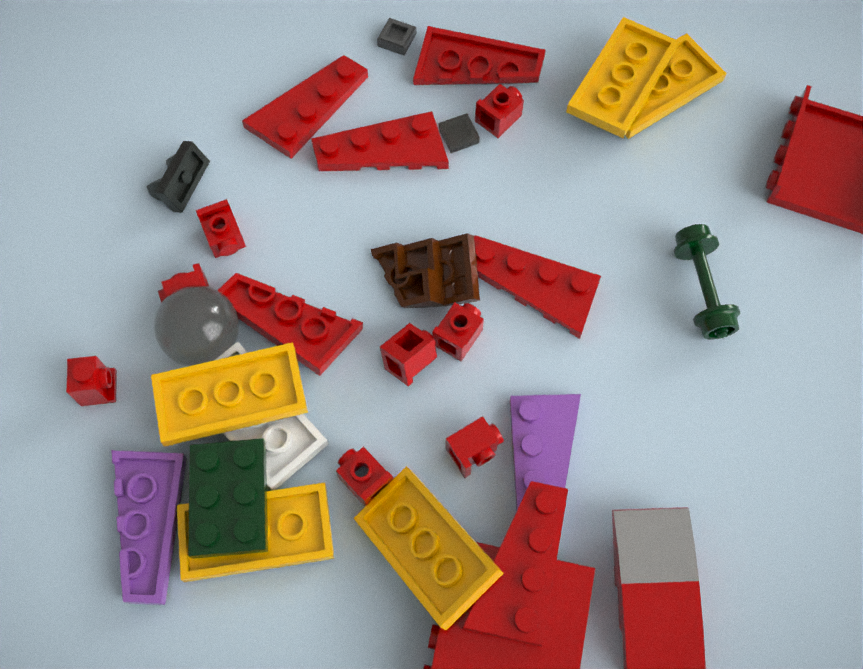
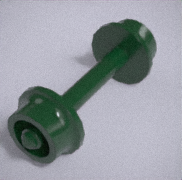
M705 224L687 226L675 235L677 246L674 249V254L680 260L693 259L707 309L695 315L693 318L694 324L701 328L705 339L714 340L730 336L739 330L737 317L740 315L739 306L720 304L706 255L718 248V238L711 234L709 226Z

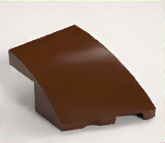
M466 233L439 241L429 238L406 245L396 242L371 249L373 258L379 261L385 272L384 277L386 281L394 288V295L403 308L451 306L454 302L464 304L480 301L473 235Z

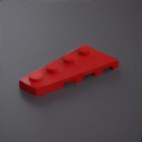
M428 26L414 73L413 84L539 83L546 50Z
M343 55L242 120L243 126L246 130L292 159L368 78V69Z
M432 111L311 138L319 171H360L361 167H376L377 170H390V167L408 166L409 170L422 169V166H437V169H449V161Z
M477 235L474 236L478 278L498 290H505L515 296L514 300L524 306L530 305L543 313L544 318L554 324L556 322L570 330V334L580 339L601 278L600 275Z
M235 273L213 294L214 302L276 346L293 342L297 360L319 376L363 330V322L353 318L351 321L336 316V312L325 307L321 310L305 303V299L295 295L288 297L276 292V289L272 286L239 273Z
M530 481L493 561L504 574L474 602L463 626L464 630L535 646H543L568 494L567 488Z

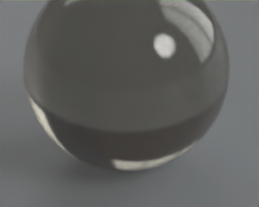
M189 285L173 291L162 301L156 312L154 331L160 348L170 359L184 366H192L214 361L233 346L239 334V319L233 304L223 293L209 286Z

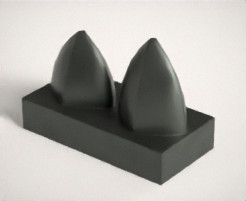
M183 141L176 154L166 160L167 170L163 177L147 185L148 192L155 199L163 201L173 212L182 213L208 167L209 159L193 141Z

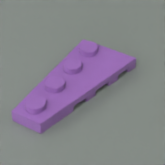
M581 394L510 396L516 512L530 481L565 488Z
M111 450L116 480H114V492L118 504V517L116 519L117 532L120 533L121 543L119 558L123 602L127 604L165 605L178 522L177 505H180L187 457L184 453Z

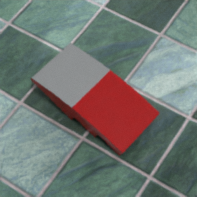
M689 508L612 510L615 586L618 589L619 628L623 635L624 669H706L700 585Z

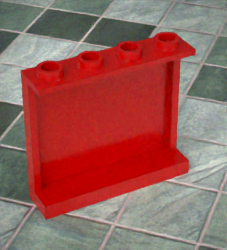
M807 85L801 97H794L788 114L793 115L792 120H787L781 134V138L786 140L784 145H779L773 163L778 164L776 171H771L765 188L770 190L766 202L863 234V116L809 100L812 86Z
M476 542L494 561L500 547ZM561 560L556 561L543 646H535L464 630L463 626L474 605L473 603L447 630H444L439 625H432L428 648L435 650L432 666L424 664L423 669H580L595 568Z

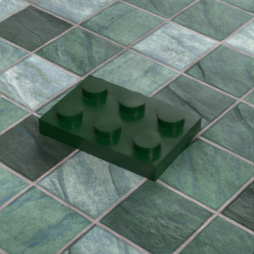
M264 438L191 444L189 453L188 556L195 559L268 552L266 442Z

